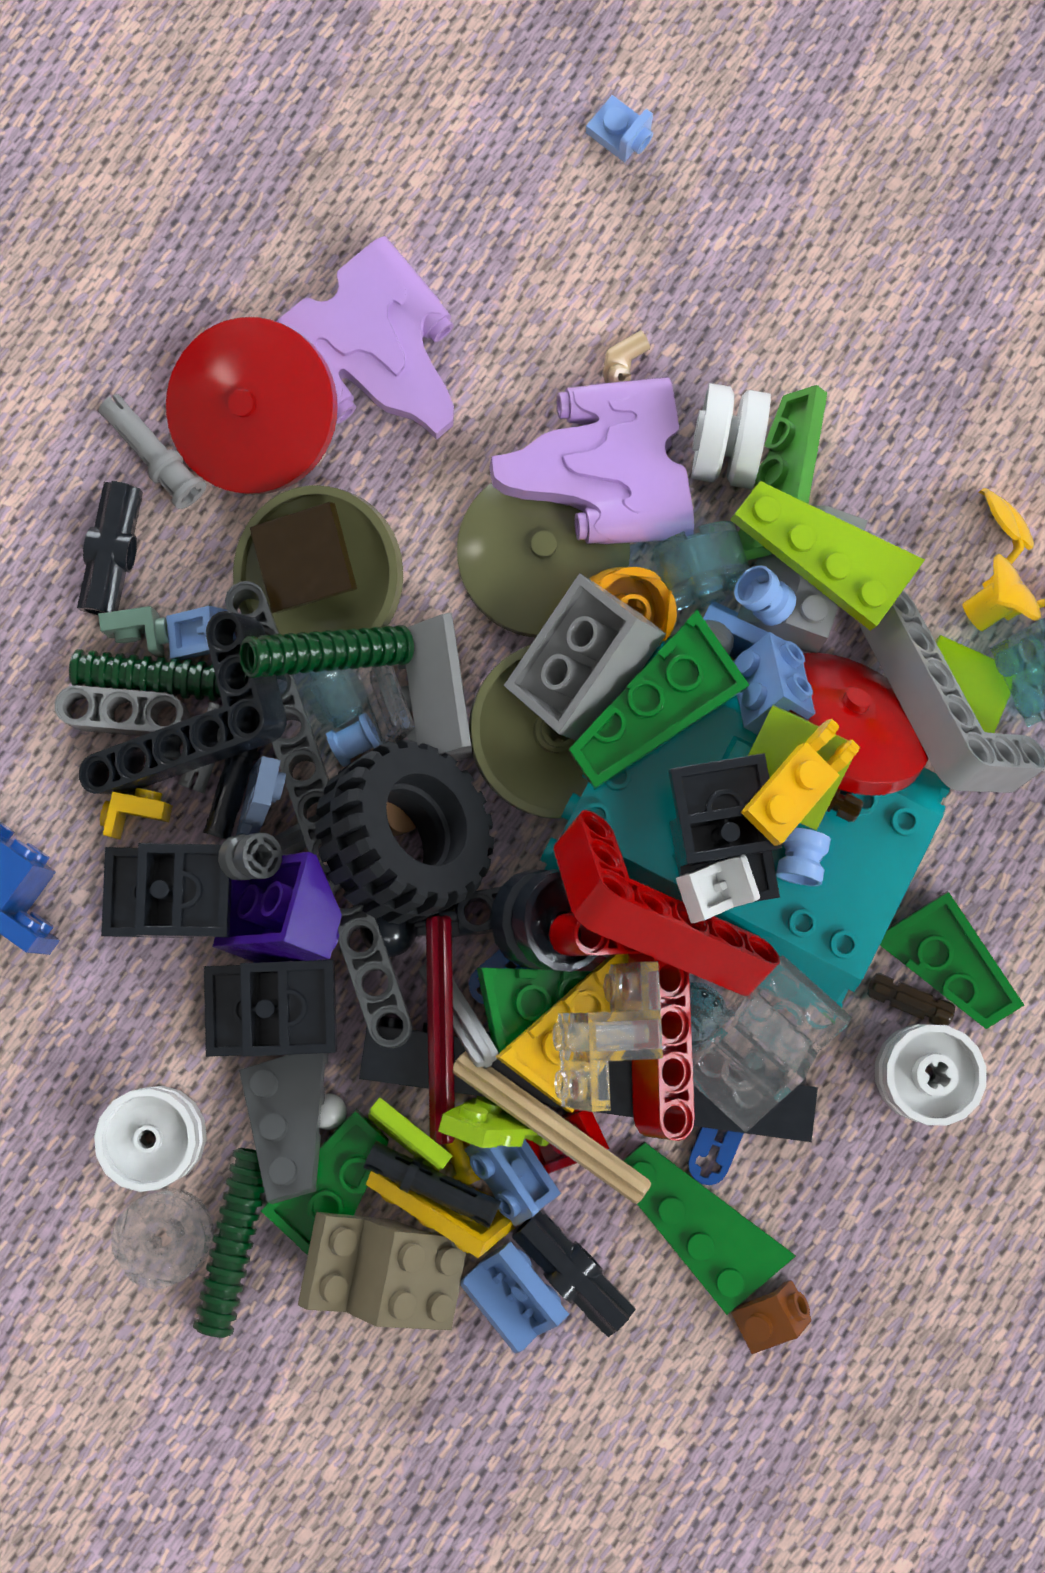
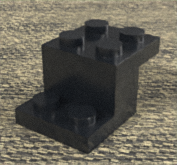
M765 753L668 770L677 817L669 823L679 876L710 863L745 855L760 894V899L757 901L780 898L772 851L782 848V844L774 846L741 813L744 807L769 780Z
M138 843V848L105 847L101 936L141 938L230 937L232 879L223 873L219 865L218 857L221 845Z
M335 960L204 966L206 1057L238 1055L247 1057L337 1052Z

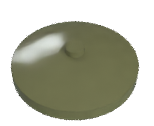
M490 483L476 496L464 515L458 534L457 561L465 590L480 612L507 631L536 638L579 573L589 579L591 576L609 568L629 566L630 543L587 544L585 539L578 540L575 533V514L583 513V511L570 505L525 500L504 495Z
M321 485L293 488L265 503L245 527L234 557L233 585L244 581L255 583L262 589L269 603L249 527L327 502L335 503L357 589L288 611L273 613L279 634H297L300 632L309 634L313 631L323 632L331 630L334 632L339 629L346 631L353 628L357 630L373 627L382 628L390 624L400 602L403 588L401 551L394 532L382 514L356 494ZM255 599L243 601L239 605L241 614L253 613L258 608L259 601Z
M529 645L510 654L498 663L479 687L472 704L469 719L472 755L485 782L506 803L530 815L563 819L561 815L572 794L575 793L582 796L589 781L582 777L583 772L569 753L570 747L576 740L558 734L504 686L531 646Z

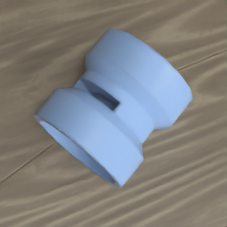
M757 565L751 567L740 576L735 585L734 595L736 600L747 610L752 611L753 615L765 625L774 626L782 623L792 614L796 606L795 592L783 581H779L778 576L766 566Z
M795 828L782 843L786 849V856L778 861L776 876L782 880L799 885L820 886L825 871L820 862L822 857L829 851L831 838L814 830Z

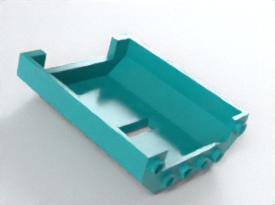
M669 637L666 641H662L660 647L656 648V650L654 651L650 659L647 661L643 669L657 655L658 651L668 642V640L670 639ZM738 695L594 790L588 782L582 796L573 793L561 815L562 818L568 820L561 836L583 810L596 813L614 831L629 878L683 902L676 881L679 873L669 823L677 817L668 770L748 756L758 735L744 728ZM924 767L916 780L908 787L886 795H861L841 790L840 793L845 796L849 793L863 801V808L854 822H848L836 816L837 812L834 810L826 811L817 829V832L831 838L829 851L822 857L820 862L825 870L820 886L799 885L777 877L780 898L736 906L715 915V917L765 939L780 957L779 965L759 985L760 987L825 1021H834L842 1010V1002L848 990L855 992L862 982L944 816L946 806L942 805L941 802L943 798H946L951 788L946 786L936 773ZM799 823L798 826L796 827V828H804V829L814 830V829L809 828V827H807V826H805V825H803V824H801V823ZM553 837L550 838L540 858L541 862L547 864L544 870L559 869L554 852V845L558 840ZM783 845L782 848L772 851L775 872L778 861L786 856V849Z

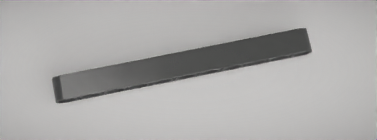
M244 581L238 582L229 589L225 598L228 612L240 614L238 613V608L246 599L258 600V608L253 613L246 614V616L256 618L262 624L265 635L279 634L270 605L258 585ZM236 627L234 632L237 638L238 628ZM286 673L282 676H276L277 679L287 682L286 690L281 694L286 720L300 722L301 729L297 736L289 739L280 737L272 742L277 759L281 760V772L286 773L285 784L308 852L317 855L335 897L342 887L340 884L334 886L328 874L331 873L328 865H324L321 862L318 848L322 846L321 839H316L315 823L307 820L308 809L311 805L318 803L319 798L324 796V788L329 782V778L294 675ZM302 761L314 763L315 772L311 778L303 781L293 778V770L298 763ZM360 903L348 909L339 908L342 916L338 927V941L369 1033L373 1040L383 1047H400L411 1037L412 1021L377 920L362 911L363 905ZM361 928L369 929L374 937L372 946L365 952L353 951L349 943L352 933ZM374 971L384 972L389 982L385 992L378 996L368 995L364 989L365 978ZM388 1014L398 1015L403 1021V1031L394 1040L382 1038L378 1029L380 1020Z

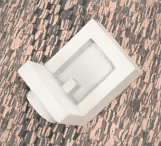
M745 855L710 863L676 878L691 924L707 920L733 907L752 903L760 899L754 876Z

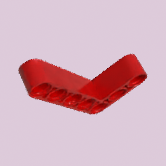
M583 810L555 843L554 852L571 910L579 923L588 930L743 996L751 995L779 965L780 957L771 944L760 936L715 916L691 924L685 904L682 901L630 879L614 831L596 813Z
M573 913L559 915L554 919L549 932L550 942L558 953L567 956L628 954L633 1114L635 1126L639 1133L645 1137L673 1141L685 1139L690 1135L695 1120L689 973L588 930L579 923ZM579 927H580V930H581V940H580V941H579V938H578V929H579Z

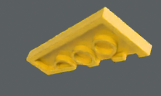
M628 954L610 955L496 1056L498 1060L568 1112L574 1111L630 1027Z

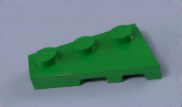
M948 891L887 929L880 946L985 1029L1025 1006Z
M356 1108L320 1146L316 1191L275 1204L267 1202L261 1212L308 1255L316 1212L354 1215L368 1187L366 1182L371 1171L363 1168L366 1159L376 1140L387 1146L389 1139Z

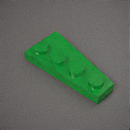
M696 610L680 630L658 651L657 655L635 676L615 701L603 711L570 747L569 753L595 790L746 690L749 684L699 611Z

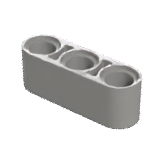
M76 685L63 689L55 700L57 716L74 729L86 732L142 736L167 727H162L158 724V715L162 709L168 706H174L177 709L176 720L172 724L190 718L187 707L173 695L167 693ZM80 699H87L89 704L87 713L81 718L73 719L71 715L73 704ZM123 703H131L133 706L131 717L125 722L117 723L114 716L117 707Z

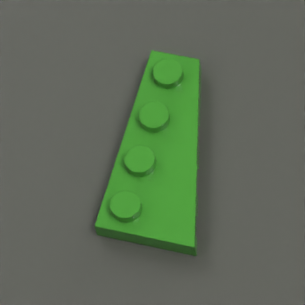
M818 385L783 395L764 445L769 449L767 458L759 466L754 486L762 481L809 504L828 394ZM741 528L735 542H728L723 553V557L732 563L772 555L769 550Z

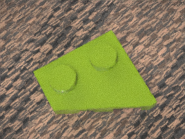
M484 1096L472 1098L444 1113L438 1132L480 1148H493L497 1146L522 1147L524 1138L540 1146H547L549 1144L544 1138Z

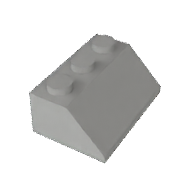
M814 506L865 530L868 520L829 506ZM774 554L759 557L755 566H766L778 576L779 581H783L795 592L796 606L792 614L785 621L774 626L762 623L753 615L752 611L747 610L743 605L740 607L737 618L767 632H771L786 641H791L802 650L818 653L828 639L839 606Z
M579 573L504 686L558 734L577 741L603 711L626 689L635 676L641 672L666 633L638 611Z
M445 613L407 627L414 640V654L408 664H397L398 670H407L409 685L401 686V693L408 712H413L415 726L413 729H408V740L417 742V745L425 743L438 748L437 754L439 755L446 753L455 760L473 758L453 617L452 613Z

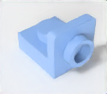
M611 95L586 125L585 133L625 163L633 152L637 154L642 153L653 137V132L651 131L653 113L645 109L641 115H638L615 96Z
M205 606L166 616L170 659L178 658L179 660H185L210 654L206 639L207 624L213 615L218 612L227 611V609ZM235 632L233 634L234 641L236 640Z

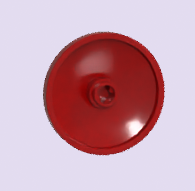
M240 317L226 320L198 335L177 360L171 373L166 393L168 428L174 445L183 457V460L205 481L224 490L241 494L258 495L277 492L304 478L315 468L326 453L337 421L336 387L331 371L320 352L297 331L282 323L260 317Z
M803 653L805 657L803 664L807 680L813 690L811 697L815 709V715L807 721L821 726L826 720L832 718L839 725L836 734L847 740L853 739L860 748L853 757L838 788L854 794L886 795L903 790L912 784L925 767L929 758L888 679L870 667L845 657L826 653ZM791 709L788 711V712H790V713H792V714H795V715H797V716H799V717L805 719L804 717H802V716H800L799 714L795 713V712L792 711Z

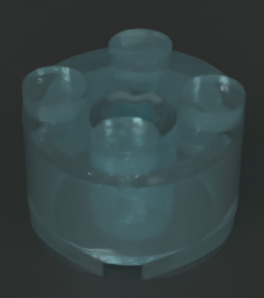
M720 521L698 526L700 533L686 537L683 531L667 538L653 548L654 562L659 577L662 578L661 580L667 588L671 590L676 601L677 610L687 608L698 600L701 607H707L711 602L720 603L726 599L724 592L728 590L735 591V585L740 576L750 569L738 531H736L733 522Z

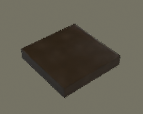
M327 502L249 527L272 613H281L357 589L335 503Z

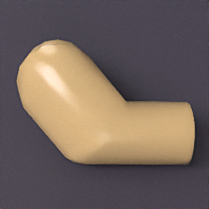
M641 330L607 350L602 372L606 383L631 380L630 369L632 359L650 350L649 341Z

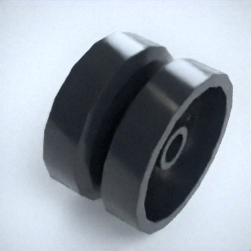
M530 869L514 874L500 887L492 904L490 924L494 941L506 959L524 968L572 972L588 966L598 956L562 955L553 948L550 942V926L554 919L562 914L573 913L559 869ZM579 927V929H578V938H579V941L581 940V930H580V927Z

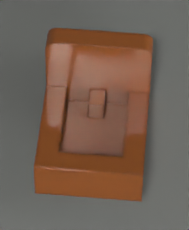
M792 1280L782 1283L775 1292L738 1305L731 1312L751 1354L797 1339L811 1322L809 1304L805 1296L798 1292Z

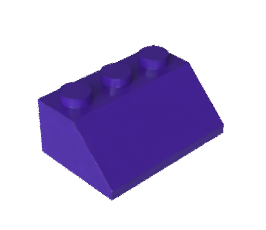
M311 852L282 855L280 868L273 876L266 879L232 880L230 937H215L212 947L254 963L330 959L331 953L338 943V927L342 914L317 855Z

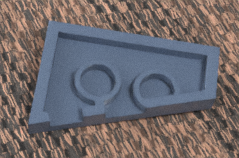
M262 756L252 766L236 835L259 833L272 803H276V800H280L286 778V773L278 772L281 760Z

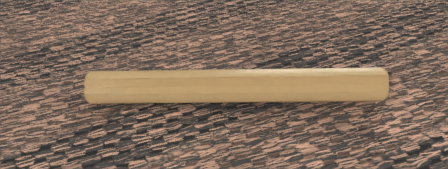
M466 1051L457 1058L453 1065V1074L632 1203L638 1204L643 1199L651 1185L649 1179L491 1066L488 1068L476 1067Z

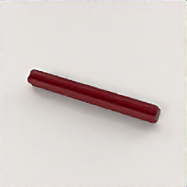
M433 915L426 919L429 1131L431 1139L439 1145L453 1143L455 1139L438 1132L443 1114L455 1108L452 926L450 916Z

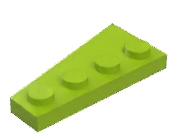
M762 481L755 486L730 519L869 631L877 627L925 561L921 557Z

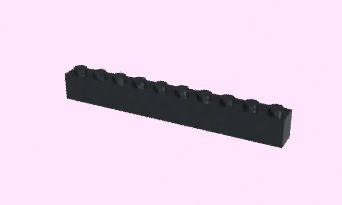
M383 1017L378 1026L381 1037L386 1040H394L399 1037L403 1031L402 1019ZM423 1023L422 1031L412 1030L408 1041L397 1048H387L379 1045L373 1040L367 1027L359 1079L429 1089L428 1023ZM486 1031L487 1034H488V1036H489L490 1039H491L490 1032H489V1031ZM453 1035L455 1063L457 1058L466 1050L458 1037ZM618 1049L613 1051L576 1106V1110H582L590 1106L592 1112L634 1118L632 1060H627L628 1051ZM496 1059L492 1062V1068L544 1105L560 1107L500 1060ZM693 1060L694 1126L812 1143L818 1087L806 1085L807 1076L779 1072V1081L762 1079V1070L735 1066L733 1075L716 1072L717 1063ZM454 1074L455 1093L484 1096Z

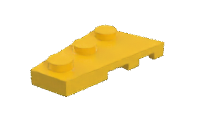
M372 1171L366 1182V1185L379 1193L386 1202L399 1206L416 1217L420 1224L434 1229L454 1242L458 1249L470 1253L477 1258L517 1227L498 1209L488 1229L421 1194L419 1195L411 1190L406 1193L399 1189L401 1185Z

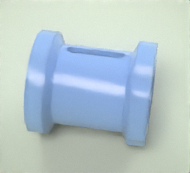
M366 712L359 715V721L338 732L330 730L326 733L330 748L343 767L351 764L352 758L383 744L374 723Z

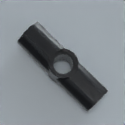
M117 481L104 482L95 526L88 529L84 540L83 561L86 568L77 605L80 611L98 616L100 613L118 611L126 572H131L137 552L135 529L143 496L140 488Z
M541 1209L536 1215L524 1221L512 1235L513 1240L542 1268L544 1277L553 1288L570 1304L574 1302L608 1338L617 1332L636 1310L635 1306L602 1273L604 1270L578 1242L575 1241L573 1243Z

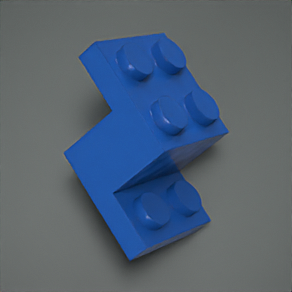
M0 822V934L26 953L50 955L60 941L50 933L54 926L36 913L31 912L27 914V911L55 875L56 871L46 865L50 859L48 855L30 843L24 844L18 839L11 840L10 838L15 832Z

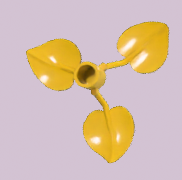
M983 488L978 493L986 497L995 520L1006 534L1012 538L1013 550L1007 558L1001 554L994 556V574L982 583L984 589L963 602L964 612L972 624L980 631L986 630L1003 617L1009 621L1020 614L1037 621L1041 618L1040 608L1045 607V598L1036 601L1034 595L1023 584L1018 572L1012 565L1022 553L1024 547L1029 551L1034 548L1031 532L1023 517L1009 502L991 490Z

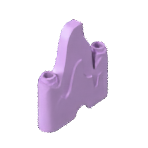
M382 236L371 242L337 271L339 287L333 298L321 302L311 298H304L276 322L282 323L304 336L315 346L326 361L336 387L338 404L337 424L349 418L356 409V405L353 403L354 396L342 381V379L347 378L385 412L414 420L435 439H439L453 427L454 405L445 384L428 357L422 339L423 337L431 338L434 342H438L449 334L454 324L450 321L451 315L443 307L438 297L386 236Z
M669 377L566 388L565 392L557 393L559 419L566 418L568 423H577L584 426L553 430L542 434L522 450L491 457L489 468L492 486L504 495L525 500L570 505L583 511V513L575 514V533L578 540L585 539L587 544L690 540L693 536L694 513L687 471L683 465L671 461L666 454V451L672 445L671 437L679 429L674 392Z

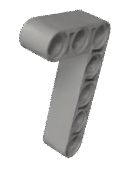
M902 591L877 627L871 631L859 623L934 770L946 786L956 791L1012 793L1045 770V751L1031 737L983 731L920 612L906 592Z

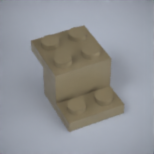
M316 1212L298 1306L306 1310L347 1312L376 1327L452 1330L466 1252L458 1249L454 1242L439 1232L421 1231L393 1219Z

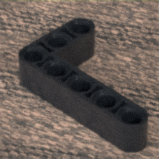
M228 611L218 612L213 615L206 627V639L223 706L87 756L79 768V780L82 787L93 794H112V792L127 794L135 791L136 788L147 787L279 739L285 732L287 720L276 675L273 674L270 677L260 675L257 678L249 677L245 685V672L242 669L239 657L240 647L245 637L265 635L262 624L256 618ZM237 627L238 634L236 640L234 641L233 634L234 630ZM259 713L260 723L258 728L256 729L255 718L256 715ZM221 728V738L218 742L217 733L218 729ZM181 742H183L182 754L180 753ZM146 756V764L144 767V757Z

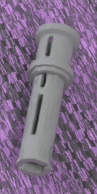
M113 395L116 403H114L111 397L105 399L99 407V413L146 463L149 478L154 483H160L173 497L172 504L177 509H184L195 503L206 489L205 481L201 477L193 476L183 464V457L179 452L173 449L168 450L138 415L133 412L121 395Z

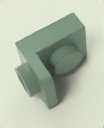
M147 606L98 614L100 631L109 638H115L116 643L140 641L142 639L141 634L146 633L148 651L155 657L165 656L163 644L169 643L167 620L165 617L160 618L159 613L153 607Z

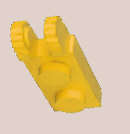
M832 718L822 723L805 743L798 745L741 812L774 846L781 845L840 776L838 772L849 764L860 749L853 739H850L840 745L827 762L817 753L834 737L839 728V725Z

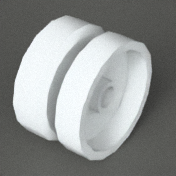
M708 384L703 409L699 410L692 446V450L695 451L691 474L692 479L714 482L720 475L725 456L729 457L727 479L730 485L748 489L753 488L767 431L771 403L770 393L747 390L742 395L737 416L732 415L734 406V392L732 388L725 385Z
M912 1024L895 1031L882 1044L875 1060V1083L882 1100L896 1114L925 1125L947 1126L965 1119L979 1105L986 1089V1064L978 1046L965 1033L947 1025ZM927 1066L933 1069L931 1080H929L930 1076L925 1072Z
M166 1086L132 1090L113 1100L100 1116L94 1135L96 1157L104 1173L119 1186L138 1192L160 1190L189 1174L201 1159L207 1140L205 1119L196 1102L182 1091ZM152 1131L156 1136V1142L148 1144L145 1135Z

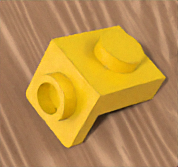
M136 788L134 796L112 792L110 801L106 800L100 813V826L104 827L103 836L121 840L126 814L169 823L173 805L161 801L162 793Z

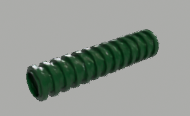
M404 625L385 626L382 628L373 627L370 629L361 628L358 630L353 628L346 631L339 629L334 632L331 630L323 632L313 631L309 634L300 632L297 634L248 636L242 641L239 657L243 671L250 678H257L260 675L270 677L273 674L282 676L286 673L294 675L299 672L306 674L312 671L318 673L324 670L329 672L336 669L346 670L349 668L405 665L412 660L414 640L410 630Z
M82 649L75 650L70 659L69 680L72 686L85 685L89 687L99 686L101 688L112 687L113 689L165 692L174 697L177 694H181L183 699H189L191 695H195L196 700H203L204 696H207L213 702L221 698L213 663L211 666H207L205 661H199L195 665L189 659H186L184 663H180L178 658H172L170 662H166L164 657H158L156 661H153L151 656H144L143 659H139V656L136 654L126 658L124 653H118L115 657H112L110 652H103L100 656L97 651L91 650L88 654H85V651ZM246 674L244 676V683H247L249 678Z
M238 1148L233 1150L232 1153L236 1160L235 1163L229 1166V1170L233 1173L232 1177L226 1179V1185L229 1186V1190L223 1192L222 1196L226 1200L225 1205L220 1206L219 1213L223 1215L222 1220H217L216 1222L219 1234L213 1235L212 1240L216 1243V1247L210 1249L209 1252L213 1260L206 1265V1270L210 1273L209 1276L203 1278V1285L206 1286V1290L200 1292L199 1298L203 1303L197 1306L196 1313L200 1316L199 1319L193 1322V1328L197 1332L211 1337L225 1338L231 1336L234 1332V1328L231 1326V1321L237 1319L234 1307L240 1305L241 1300L237 1297V1294L242 1292L244 1288L240 1281L241 1278H245L247 1275L244 1264L250 1262L247 1250L253 1248L254 1243L250 1240V1237L255 1235L257 1231L253 1224L254 1221H258L260 1218V1214L256 1211L257 1207L263 1205L260 1193H264L265 1190L257 1152L249 1148Z

